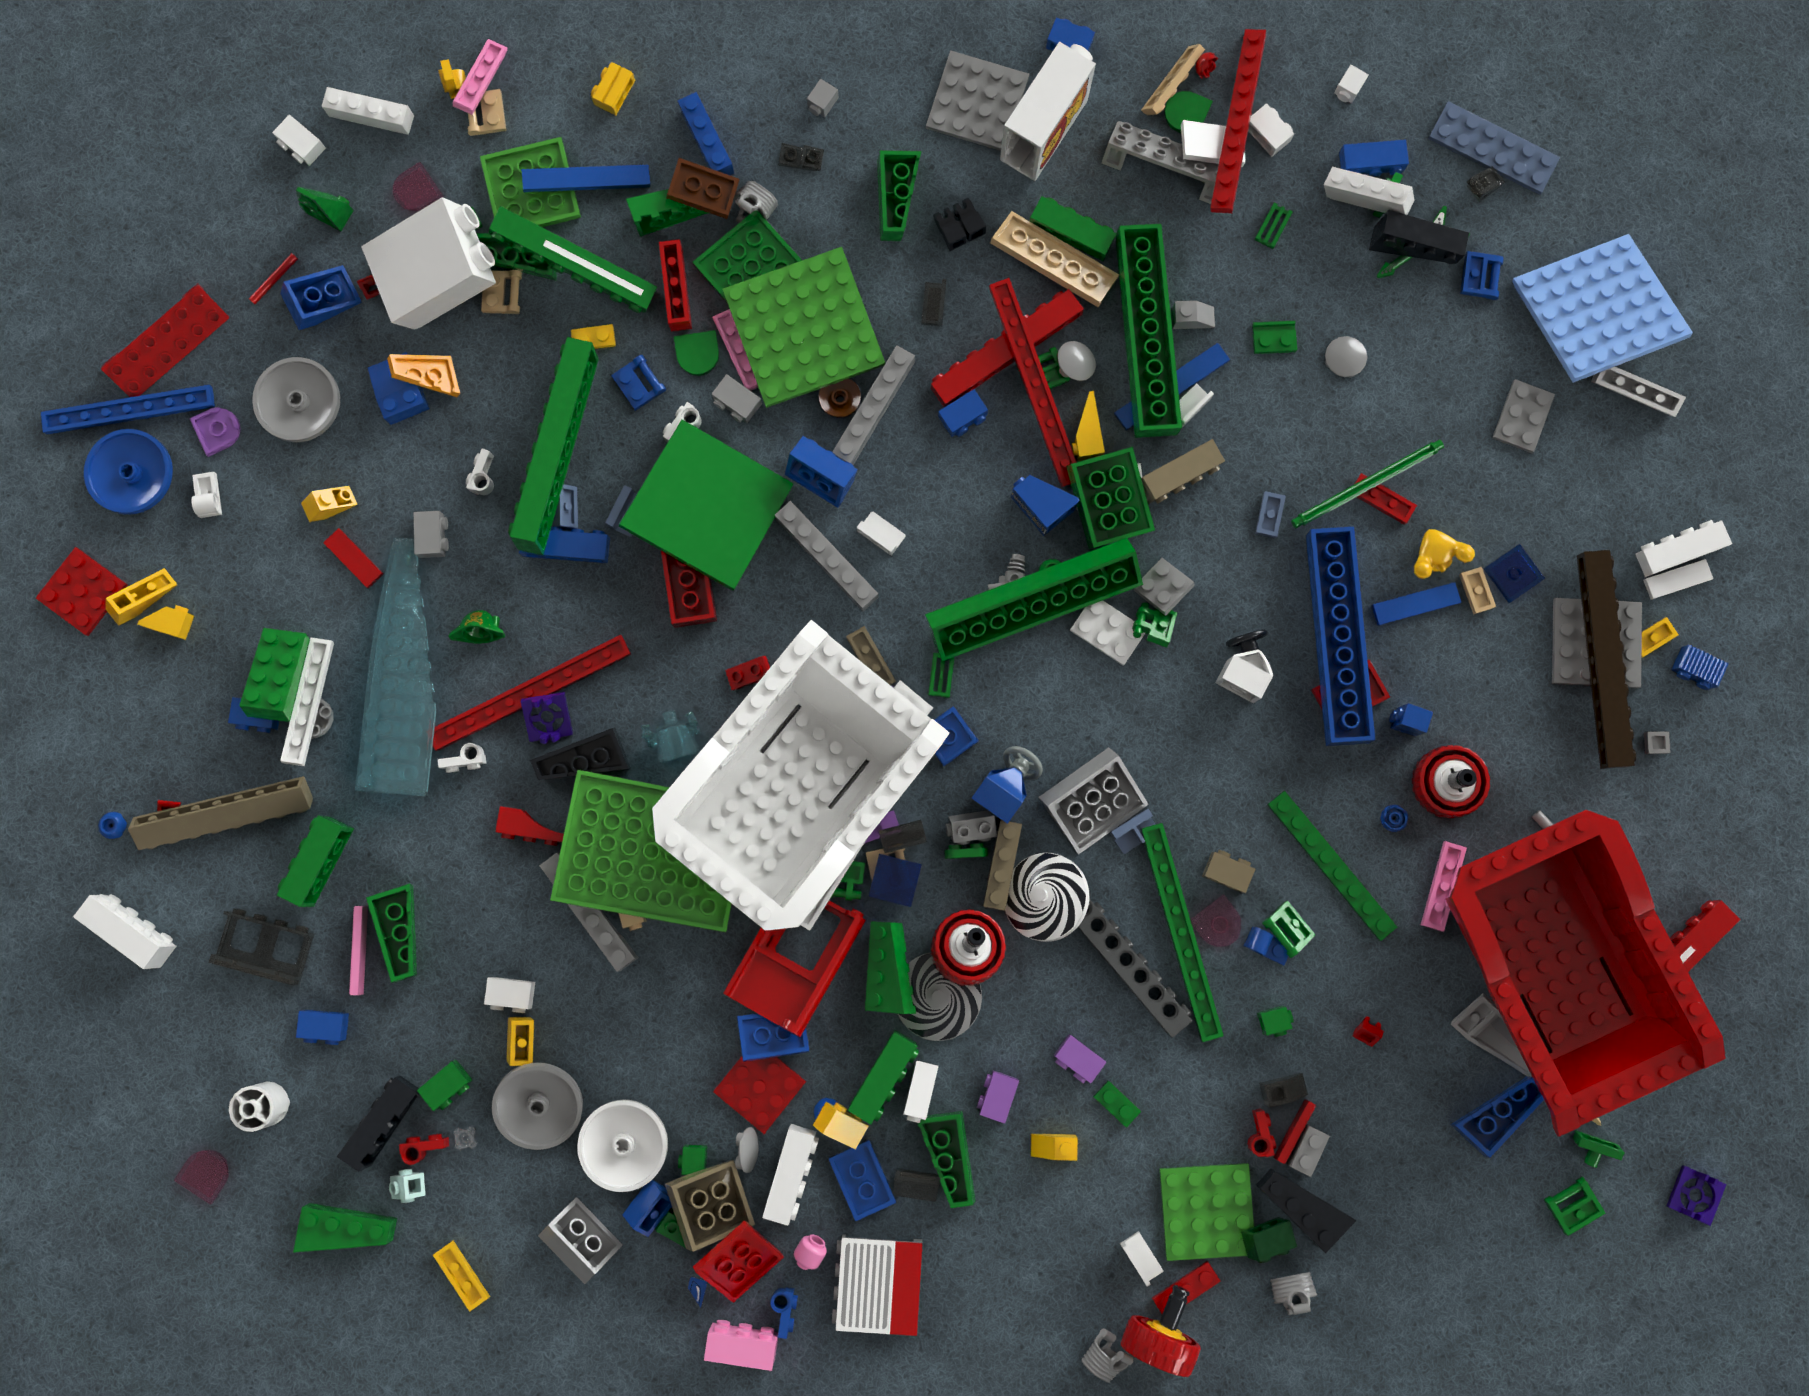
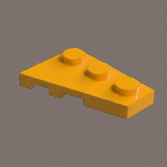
M390 354L387 360L392 378L454 397L460 395L451 356Z

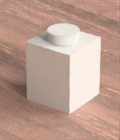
M1350 65L1334 94L1337 95L1339 100L1352 103L1365 83L1368 74Z

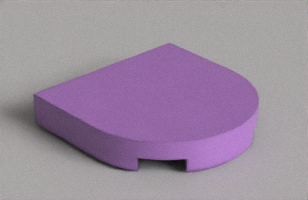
M216 407L189 418L207 457L229 448L239 437V420L229 410Z

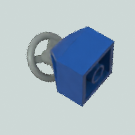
M1012 746L1005 750L1003 758L1008 768L991 770L972 796L973 800L1007 824L1027 796L1023 779H1038L1043 771L1039 759L1029 750L1019 746ZM1010 754L1015 758L1013 763L1010 760ZM1021 754L1028 757L1032 762L1027 761ZM1029 769L1036 771L1033 774L1027 773Z

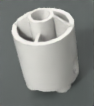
M266 1081L241 1088L230 1101V1118L235 1126L243 1131H257L280 1122L288 1111L290 1100L283 1087L274 1082Z

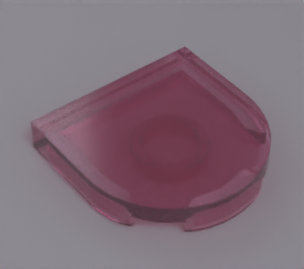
M421 162L401 173L393 185V195L397 203L402 208L411 211H420L444 197Z
M1224 894L1190 919L1192 926L1206 943L1216 947L1228 946L1234 943L1240 935V915Z
M214 1150L196 1152L188 1158L174 1181L211 1205L228 1180L227 1161L222 1154Z

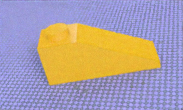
M1090 391L1074 443L1071 444L1073 454L1077 456L1078 461L1105 454L1094 391Z
M164 568L107 597L106 611L117 625L120 626L140 615L177 586V583Z

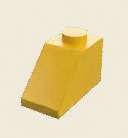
M178 605L175 606V609L166 606L139 620L137 625L186 640L194 615L188 613L189 609Z
M1031 1134V1157L1077 1161L1078 1138L1076 1135Z

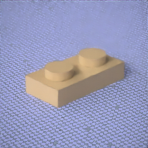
M1482 567L1459 574L1473 615L1496 607Z

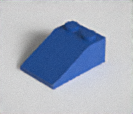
M343 265L284 281L280 293L298 330L315 326L362 303Z
M388 360L368 367L377 403L384 419L390 425L430 409L421 386L391 377Z

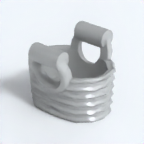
M748 181L734 196L735 203L740 208L736 218L738 223L746 218L743 213L748 212L751 214L755 210H758L768 220L778 206L774 195L755 181Z
M1310 1272L1270 1280L1274 1303H1283L1288 1315L1311 1312L1310 1297L1317 1296ZM1293 1296H1299L1301 1303L1293 1305Z
M1103 1328L1095 1338L1094 1343L1089 1347V1350L1084 1354V1357H1082V1363L1093 1375L1110 1383V1380H1113L1119 1372H1122V1370L1133 1363V1357L1123 1351L1115 1353L1111 1350L1110 1347L1115 1342L1116 1335ZM1101 1340H1106L1107 1343L1105 1344V1346L1100 1348L1099 1345Z

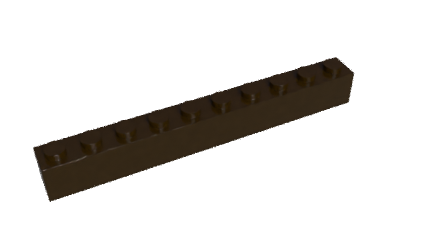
M1610 550L1586 551L1577 555V565L1600 769L1626 768L1635 766L1636 752L1632 746L1634 732L1630 727L1631 708L1627 702L1629 688L1625 684L1624 676L1626 675V665L1623 663L1622 658L1624 645L1620 641L1621 622L1618 620L1617 614L1619 601L1615 597L1617 582L1615 577H1613L1612 570L1614 558L1611 556Z

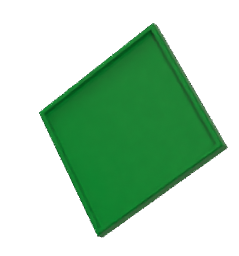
M681 419L621 520L619 527L734 591L773 522L775 514L779 511L794 483Z

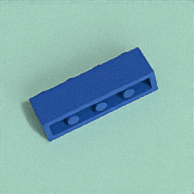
M697 92L678 100L680 111L708 168L727 175L734 174L732 162Z
M551 527L544 555L519 550V554L523 557L608 563L610 537L600 530L584 533L582 529H571L570 532L562 531L563 529L559 527Z

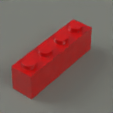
M679 239L659 242L668 325L671 332L692 329L681 241Z

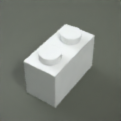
M1267 103L1250 118L1249 133L1271 157L1291 142L1294 136L1291 126L1288 123H1284L1279 117L1278 112Z
M288 115L272 132L278 139L276 143L285 151L287 149L293 152L291 156L300 164L304 161L310 166L326 149L316 136L291 115Z
M489 977L487 978L484 1004L491 1005L490 1009L504 1010V1007H511L512 1012L525 1013L526 1009L532 1008L535 982Z

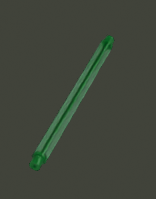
M1437 440L1434 443L1430 442L1428 445L1332 496L1321 504L1300 513L1298 517L1291 520L1293 527L1296 529L1302 525H1307L1323 514L1332 511L1365 493L1367 490L1409 469L1413 465L1437 454L1439 450L1444 448L1443 442L1441 440Z

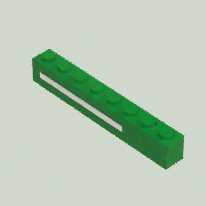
M502 206L499 207L489 228V234L492 235L491 238L502 244L506 242L512 245L511 248L518 253L523 254V252L531 255L534 261L541 264L545 262L551 265L552 270L560 274L565 272L571 275L570 278L580 284L584 282L590 285V289L600 294L604 292L610 295L609 298L614 302L628 304L629 309L636 313L646 312L657 289V286Z

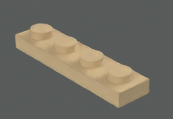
M1201 44L1188 46L1141 109L1147 116L1157 115L1165 108L1164 104L1169 98L1174 96L1178 85L1189 76L1188 72L1196 65L1198 58L1205 49Z

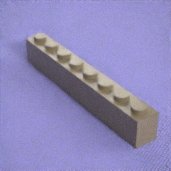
M303 776L133 817L128 830L138 850L154 849L159 845L174 844L188 838L195 839L208 833L216 834L229 828L237 829L246 824L261 823L266 819L282 818L287 814L295 812L303 813L310 809L313 797Z

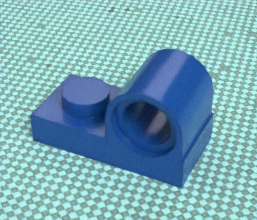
M1252 926L1243 946L1284 966L1288 958L1287 950L1274 935Z

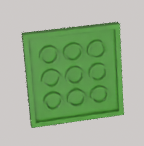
M561 137L480 156L494 217L499 207L502 206L540 227L581 218L575 190L523 192L521 169L569 168Z
M1249 1164L1160 1168L1166 1260L1247 1256L1241 1232L1254 1227Z

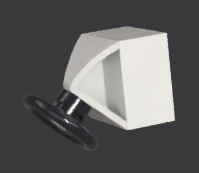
M1265 629L1257 630L1228 640L1226 642L1227 647L1240 646L1242 653L1233 655L1226 661L1215 683L1252 703L1260 700L1273 677V673L1266 657L1259 650L1256 640L1267 636L1268 631Z

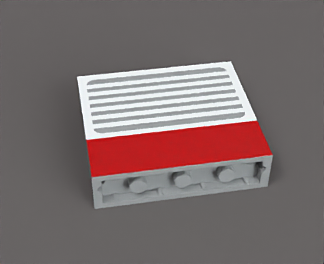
M842 1234V1240H837L836 1254H841L840 1263H836L835 1277H839V1286H834L833 1300H838L837 1309H833L832 1323H836V1331L917 1336L922 1239H913V1242L848 1238L846 1234Z

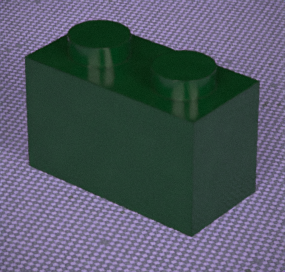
M1280 1217L1241 1232L1247 1257L1258 1261V1263L1268 1262L1275 1255L1288 1254L1290 1249L1297 1247L1290 1220Z

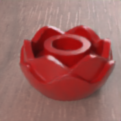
M1207 52L1198 58L1195 69L1200 78H1209L1210 72L1215 70V61L1218 60L1214 55L1215 53Z

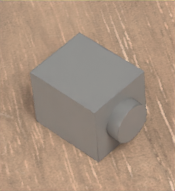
M820 79L807 97L809 111L815 116L821 115L826 117L839 98L838 89Z

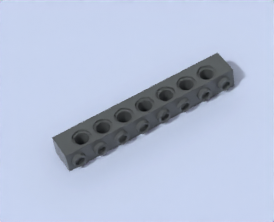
M1089 899L1088 910L1078 929L1171 1038L1175 1037L1193 1021L1189 1017L1192 1013L1184 1004L1179 1005L1176 1002L1175 998L1177 996L1170 987L1165 989L1160 983L1163 980L1155 970H1149L1146 966L1148 961L1140 952L1136 954L1132 950L1133 943L1126 936L1121 937L1117 932L1119 927L1112 919L1108 921L1103 915L1105 910L1098 902L1093 903ZM1094 919H1099L1102 923V928L1097 932L1091 928V922ZM1108 936H1113L1116 939V945L1113 948H1108L1105 944ZM1123 953L1130 955L1131 960L1127 965L1120 963V956ZM1137 970H1142L1145 974L1142 982H1136L1134 979V974ZM1152 987H1157L1159 990V996L1156 999L1149 997L1148 992ZM1167 1004H1171L1174 1009L1170 1016H1165L1163 1013V1008Z

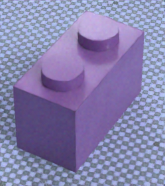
M1068 1034L1054 1054L1057 1058L1055 1062L1065 1070L1069 1067L1075 1071L1073 1076L1083 1084L1086 1080L1092 1083L1106 1064L1105 1060L1070 1034Z
M994 1070L991 1075L987 1074L984 1082V1087L987 1089L984 1096L980 1095L976 1107L980 1109L979 1115L1005 1124L1019 1080Z

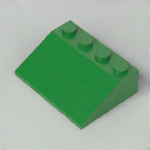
M1133 447L1066 466L1074 496L1080 500L1077 508L1089 549L1155 531Z

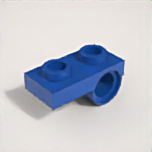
M786 1287L775 1290L770 1301L772 1309L777 1313H781L778 1338L787 1339L788 1332H793L795 1318H790L791 1310H796L798 1295H794V1288ZM783 1295L786 1297L787 1303L779 1305L775 1298Z

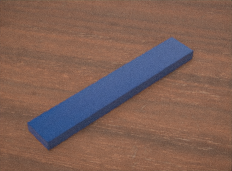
M649 165L521 169L523 192L650 187Z
M1218 343L1176 371L1179 395L1229 362V357ZM1129 402L1114 412V415L1126 431L1134 426L1132 403Z

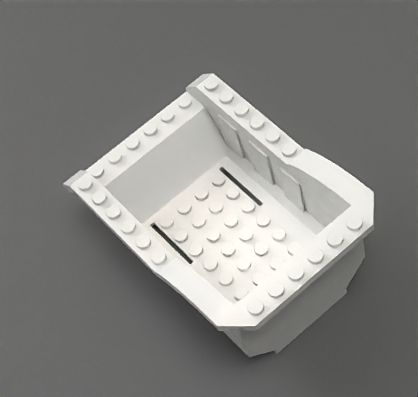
M810 620L713 738H711L652 808L655 842L765 931L799 927L857 850L940 748L949 732L836 642L820 626Z

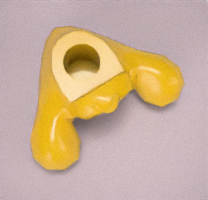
M1429 529L1422 538L1418 559L1414 565V574L1419 579H1426L1431 576L1432 570L1443 573L1452 564L1454 556L1464 563L1471 562L1475 557L1474 549L1470 545L1458 542L1441 531Z

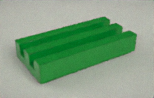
M1275 202L1255 238V241L1271 249H1274L1293 212L1285 210L1283 206H1277L1278 204ZM1275 210L1278 211L1265 239L1260 238ZM1281 215H1286L1272 243L1268 242Z
M933 653L928 696L950 698L954 657L950 658L946 693L942 692L945 661L942 660L938 690L933 691L937 658H941L939 653Z

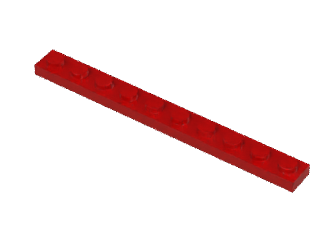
M1245 29L1210 207L1211 212L1232 214L1266 40V30Z
M1010 278L990 284L988 287L1062 488L1071 484L1066 466L1077 462Z
M619 635L427 730V735L435 751H439L521 710V699L553 694L632 654L623 636Z

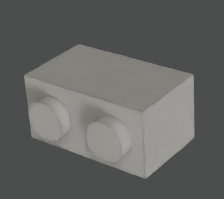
M727 374L712 392V397L715 400L713 403L721 410L726 408L732 412L730 414L731 417L740 423L742 420L748 423L762 405L760 397Z
M440 511L414 512V554L419 558L445 557V551L449 549L448 539L445 538V530L448 529V519Z
M1306 1124L1286 1164L1312 1177L1330 1136Z

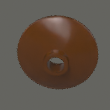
M851 379L823 387L819 391L821 408L833 417L842 418L851 415L857 410L861 402L860 389ZM838 397H843L844 401L839 403L836 401V399Z

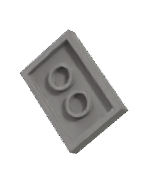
M1515 379L1512 382L1492 439L1533 453L1555 394Z

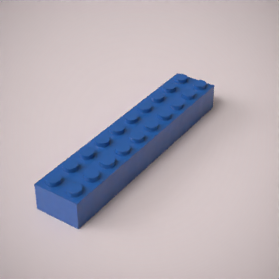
M1354 527L1311 529L1306 535L1325 743L1326 746L1370 744L1375 741Z

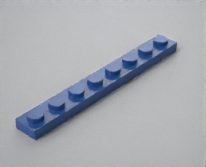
M204 385L41 412L43 433L54 434L214 408L213 387Z

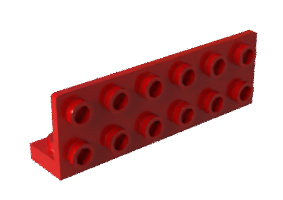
M197 283L182 296L179 302L128 346L101 366V370L129 397L140 396L226 322L229 316L205 292L202 286Z

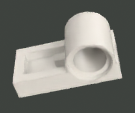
M687 402L685 406H680L675 414V420L672 424L668 423L664 428L663 438L667 443L681 419L686 421L688 416L694 415L696 420L689 424L696 428L700 427L701 417L699 412L690 403Z
M481 449L480 454L478 453L475 456V467L466 479V488L477 495H488L494 488L492 479L487 475L494 455L488 450ZM481 480H487L485 487L478 488Z
M215 472L192 475L195 496H192V507L195 514L200 518L222 515L217 474Z
M473 743L465 744L461 748L460 756L438 759V768L446 769V773L458 772L459 767L467 766L468 770L480 769V764H486L484 750L479 745ZM475 748L477 750L476 757L469 759L468 752Z

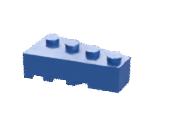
M1527 1076L1450 1125L1484 1157L1490 1158L1541 1104L1544 1098L1533 1077Z

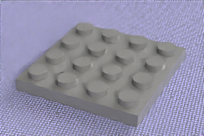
M950 50L926 129L1001 151L1004 125L1023 97L1029 73Z
M1553 599L1552 684L1591 686L1581 599ZM1619 601L1617 614L1618 620L1621 622L1620 641L1624 645L1622 658L1623 663L1626 665L1625 684L1628 685V688H1641L1642 602Z

